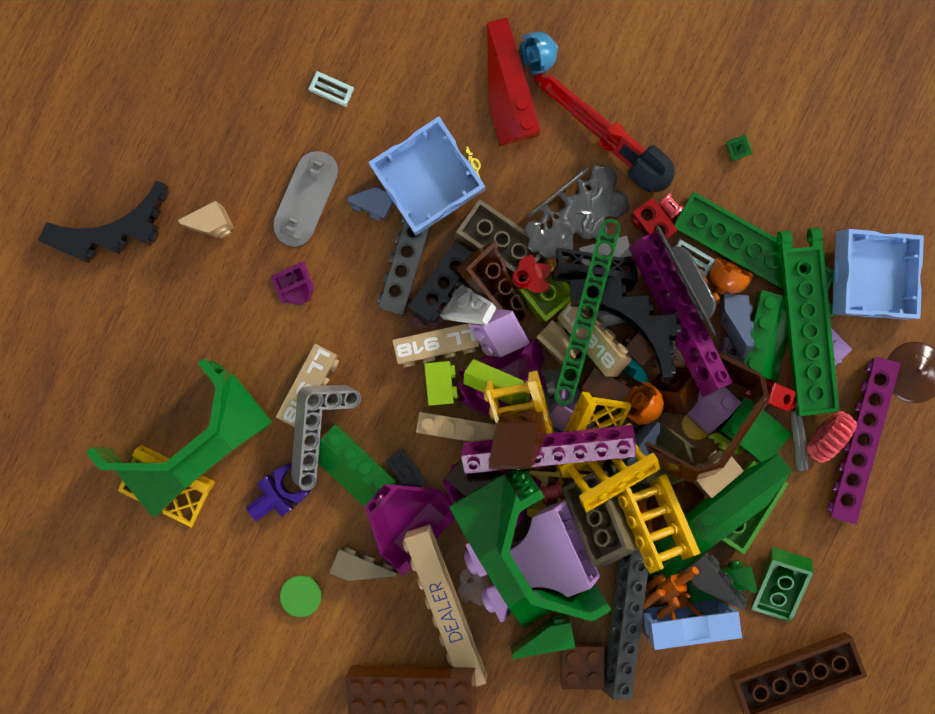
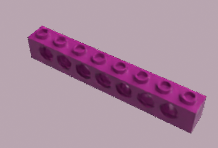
M658 232L640 238L629 249L661 314H676V321H680L681 334H677L675 342L702 397L732 384L733 382Z
M874 357L872 361L869 360L865 372L869 374L867 381L863 380L860 388V392L863 393L862 399L857 401L854 411L857 412L855 420L857 427L849 442L844 446L843 452H846V457L839 464L838 472H841L839 480L834 482L832 492H835L834 500H830L827 507V512H830L829 517L857 524L901 363L879 357ZM876 374L884 377V384L882 386L875 384L874 377ZM871 394H875L879 398L876 406L871 405L868 401ZM865 414H870L873 417L872 425L867 426L864 424L863 417ZM860 434H864L868 438V442L864 446H861L857 441ZM855 454H859L862 457V463L859 466L852 463V457ZM849 474H854L857 478V482L853 486L848 485L846 482V477ZM844 494H849L851 497V503L847 506L842 505L840 500Z
M633 425L549 433L545 437L533 467L636 457ZM493 439L464 442L461 458L465 474L509 470L489 469L488 465Z

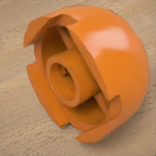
M719 257L718 259L715 258L710 269V280L717 287L716 291L722 295L724 293L737 294L742 292L753 277L746 269L741 270L733 262Z
M642 382V386L631 388L623 402L631 404L626 417L628 420L635 424L647 425L660 417L664 401L662 394L650 382Z

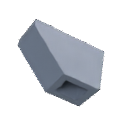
M377 187L351 195L347 199L348 203L351 204V209L360 213L364 210L369 213L368 217L378 222L380 219L386 221L394 205L388 193Z

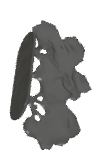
M595 165L592 168L591 178L588 181H581L580 177L588 171V166L525 215L530 217L539 210H543L544 213L541 222L531 221L525 228V232L530 239L527 247L532 252L539 251L544 258H556L557 248L573 250L572 239L575 233H579L582 239L590 240L595 238L597 240L605 217L618 218L629 210L628 195L621 191H614L617 175L610 165L606 167ZM576 182L579 193L567 196L564 190ZM589 185L591 190L588 191L585 186ZM560 195L565 201V207L560 212H553L550 210L548 203ZM553 214L558 215L559 218L555 219ZM549 215L553 222L550 229L547 228L546 220H549ZM542 223L544 224V229L540 228ZM605 225L604 230L608 233V227ZM562 256V261L569 259L568 256Z
M656 226V230L701 320L706 321L708 327L716 336L714 327L709 320L716 310V301L690 252L680 246L670 247L661 228Z

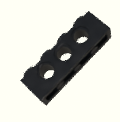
M455 241L407 308V312L426 325L430 321L434 323L441 313L438 311L441 305L446 306L452 298L450 294L454 288L458 290L464 281L462 275L459 272L451 271L449 266L453 264L459 266L472 252ZM446 281L448 288H440L438 282ZM433 297L437 303L429 305L426 302V298Z

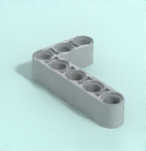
M348 385L306 386L301 388L297 394L291 479L303 490H311L317 480L322 410L355 408L361 401L360 393Z

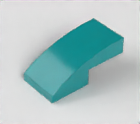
M632 359L623 369L624 373L640 382H649L644 370L635 360Z

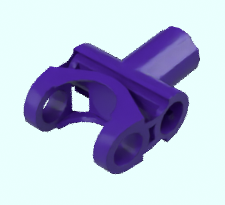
M290 463L270 473L272 477L275 476V482L267 475L257 483L263 494L246 506L248 513L255 521L260 520L274 508L281 517L294 508L287 499L294 501L293 504L296 507L311 492V490H303L292 493L285 489L283 480L287 471L292 468Z

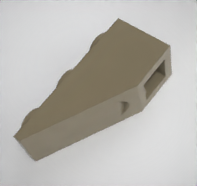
M345 546V548L338 550L329 573L347 581L394 577L398 571L387 562H383V564L375 561V557L364 554V556L358 555L355 549Z

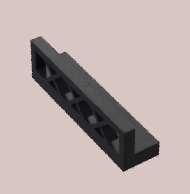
M557 248L556 266L552 271V280L570 283V280L586 279L590 266H586L581 260L588 259L591 262L593 253ZM562 256H568L573 262H562ZM613 256L611 263L613 268L609 270L608 278L621 277V284H625L626 291L631 292L638 282L637 264L634 259ZM595 265L593 273L601 277L605 274V268L602 265ZM620 266H630L631 272H625Z

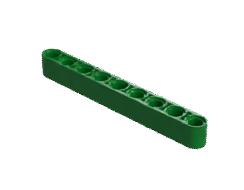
M614 219L605 220L599 230L555 392V399L561 405H568L573 401L620 234V224ZM609 222L614 223L617 227V231L613 235L607 234L604 230L605 225ZM603 243L608 244L611 248V252L607 256L599 253V246ZM595 265H602L605 268L603 276L598 277L593 273ZM596 286L599 289V295L597 297L589 296L587 292L588 287ZM586 306L593 309L594 314L590 318L582 315V309ZM583 327L587 330L588 336L586 338H579L576 330ZM574 348L580 349L582 357L579 359L573 358L571 350ZM567 369L575 370L576 378H567L565 371ZM563 389L569 390L571 397L569 399L561 398L560 391Z

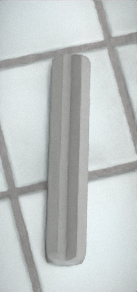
M792 410L790 414L796 469L798 471H805L809 467L803 416H796V410Z

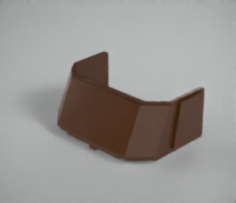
M718 352L732 382L751 391L754 408L744 423L738 428V432L724 451L720 460L714 464L696 468L646 441L647 451L649 455L654 453L658 458L660 469L679 480L683 478L691 482L713 476L724 468L770 400L766 380L761 373Z

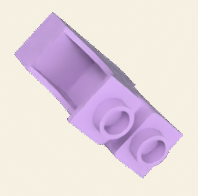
M566 499L539 511L532 517L531 526L526 537L511 544L510 554L531 588H550L570 597L591 589L600 578L597 568L591 566ZM468 542L466 544L468 550L465 551L464 558L469 571L472 574L478 573L480 577L487 575ZM492 583L489 587L482 590V600L486 609L490 613L496 612L500 623L505 621L512 612L507 607L494 584Z

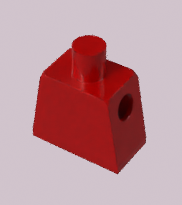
M766 381L770 397L766 406L784 411H790L796 407L795 391ZM746 389L744 397L753 401L751 391Z

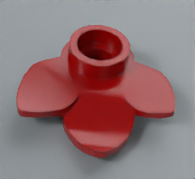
M532 254L525 256L520 260L518 270L513 273L512 282L519 289L528 288L534 293L545 292L550 289L546 279L551 273L552 266L544 263L535 264ZM525 277L526 281L521 282L519 279Z

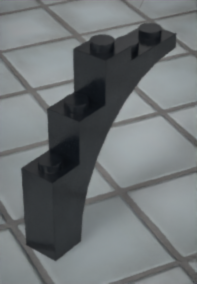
M156 180L149 194L135 209L126 216L103 226L75 229L46 222L38 241L87 263L96 256L97 245L120 254L127 247L128 236L151 246L152 242L154 243L159 236V227L152 224V222L157 220L160 214L159 207L167 199L169 187Z
M621 277L607 278L599 310L619 317L632 326L645 339L659 366L662 383H671L672 376H675L676 371L675 363H671L670 355H674L673 342L670 341H676L677 334H681L680 321H676V314L650 316L653 315V303H649L648 295L625 297L626 286L621 284ZM586 279L570 280L571 307H579ZM596 286L588 287L587 292L589 296L597 297L599 295V289Z

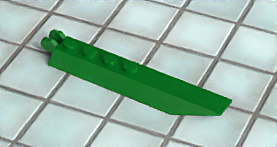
M780 454L744 470L713 498L707 497L684 516L700 554L682 560L680 555L662 562L664 568L651 574L648 571L647 579L656 573L663 574L666 579L671 575L679 573L764 509L792 472ZM672 535L653 542L658 554L676 547Z

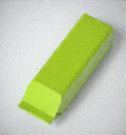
M475 359L472 360L465 370L463 384L483 393L484 389H486L487 381L491 380L494 389L524 384L523 380ZM523 392L497 397V399L510 405L529 402L530 394Z

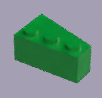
M732 560L727 562L728 565L718 566L723 573L729 574L733 580L732 585L736 590H750V593L757 592L751 566L740 562V560ZM691 580L686 583V593L690 595L688 600L691 603L718 599L698 589Z

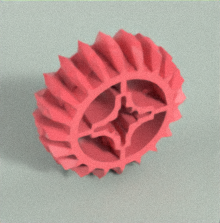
M844 411L833 414L811 437V440L808 442L807 453L820 463L834 458L844 448L846 443L849 442V439L856 431V421Z

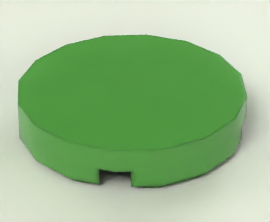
M296 575L288 579L282 586L280 593L281 604L290 615L307 617L320 606L322 591L318 582L312 577Z

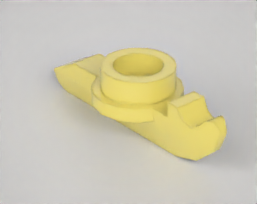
M467 146L464 149L463 155L479 176L478 171L481 164L478 159L472 158L473 153L469 151Z

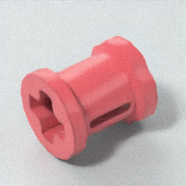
M671 193L658 204L669 216L670 221L684 208L671 198Z
M555 481V484L547 487H540V491L544 496L542 498L544 505L553 499H564L559 481Z

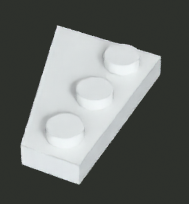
M461 284L458 290L454 289L451 294V300L444 306L440 316L444 320L487 325L496 307L484 297L477 295L470 288H466Z

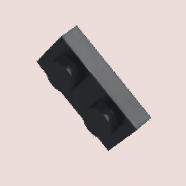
M403 448L386 460L403 486L421 487L427 482Z

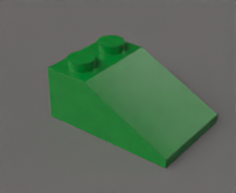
M740 397L739 401L742 403L717 429V431L731 441L738 432L740 425L744 423L754 408L753 402L747 397ZM762 410L739 444V447L758 461L763 462L775 456L792 433L766 411Z
M771 547L763 567L751 610L792 622L814 573L812 559Z
M563 613L552 615L551 619L545 620L510 647L512 659L575 648L568 615L564 616Z

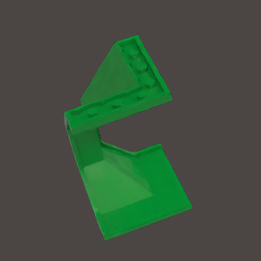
M204 358L197 363L215 386L209 426L164 463H123L112 448L92 447L86 452L99 470H114L153 518L162 514L163 510L189 485L230 452L257 433H262L272 423L235 375L227 371L216 361H209Z
M510 469L507 474L493 478L489 484L475 489L472 494L458 499L449 507L484 570L507 607L524 628L552 611L589 621H595L611 611L596 584L591 589L570 597L556 590H532L511 556L510 549L518 515L527 507L544 498L527 469Z

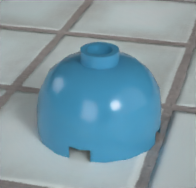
M540 31L523 35L524 41L520 43V55L524 65H529L531 69L529 72L537 75L551 69L557 58V43L548 34Z

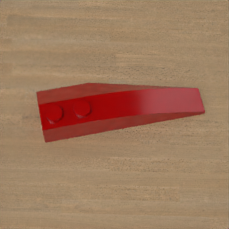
M503 18L488 22L489 110L499 146L537 137L540 134V128L508 19Z

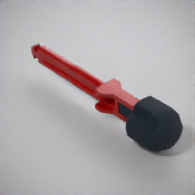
M546 71L535 75L536 84L540 82V88L596 135L600 139L597 144L602 149L612 152L630 167L628 177L635 184L647 192H660L671 185L675 175L674 165L670 158L659 148L653 145L645 149L626 133L620 123L615 122L612 125L551 74L545 76Z

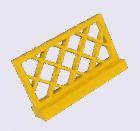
M582 392L564 432L585 430L587 425L593 421H596L597 426L591 429L606 428L613 423L614 427L622 426L631 408V404L629 402L592 397L589 392ZM596 405L605 406V409L595 414L593 413ZM622 408L621 413L612 416L611 412L613 410ZM609 414L610 419L599 424L597 419ZM598 460L601 468H603L606 460ZM589 464L578 469L593 472ZM555 465L557 471L560 472L558 465Z
M141 445L134 450L131 463H137V461L141 463H164L169 458ZM202 475L189 485L191 488L188 489L187 487L181 493H185L189 504L179 507L177 498L173 500L175 508L171 510L165 508L163 514L192 528L215 481ZM122 480L118 491L139 501L131 490L125 488L126 484ZM197 490L203 493L201 499L193 502L189 491ZM191 508L193 514L191 520L183 517L181 509Z

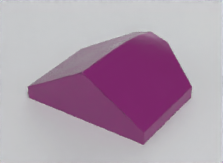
M304 261L271 276L281 302L301 305L311 300L314 285Z

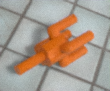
M692 567L682 576L675 574L667 579L663 574H658L646 584L645 594H648L657 586L658 590L644 600L643 609H647L657 600L661 604L668 602L667 606L657 612V617L660 620L664 619L680 607L678 597L687 591L686 583L698 575L699 570L696 567Z

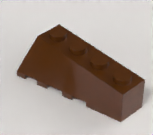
M492 241L469 255L456 269L477 295L493 303L496 309L513 311L522 327L530 319V316L520 294L517 293L513 285L512 276L508 274L505 267L506 263L498 252L496 241Z

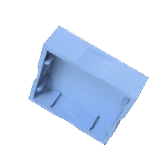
M440 117L435 118L414 132L406 141L389 148L368 162L415 236L485 191V185L470 162L459 151L456 141Z
M856 229L836 231L832 315L901 320L920 319L922 290L920 274L923 265L924 236L900 233L882 234L876 231Z
M719 598L691 603L699 612L709 614L688 618V616L695 615V613L688 606L674 611L675 620H671L670 614L660 620L657 617V612L665 606L643 609V634L655 650L742 638L739 612Z

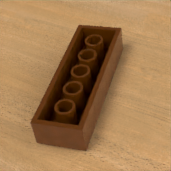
M846 632L729 675L743 714H769L867 677L853 637Z
M351 665L346 675L348 714H475L476 712L475 668Z

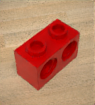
M653 197L631 214V222L637 229L641 228L645 234L644 236L653 234L656 226L663 230L666 239L678 231ZM642 211H648L651 214L649 221L642 219Z

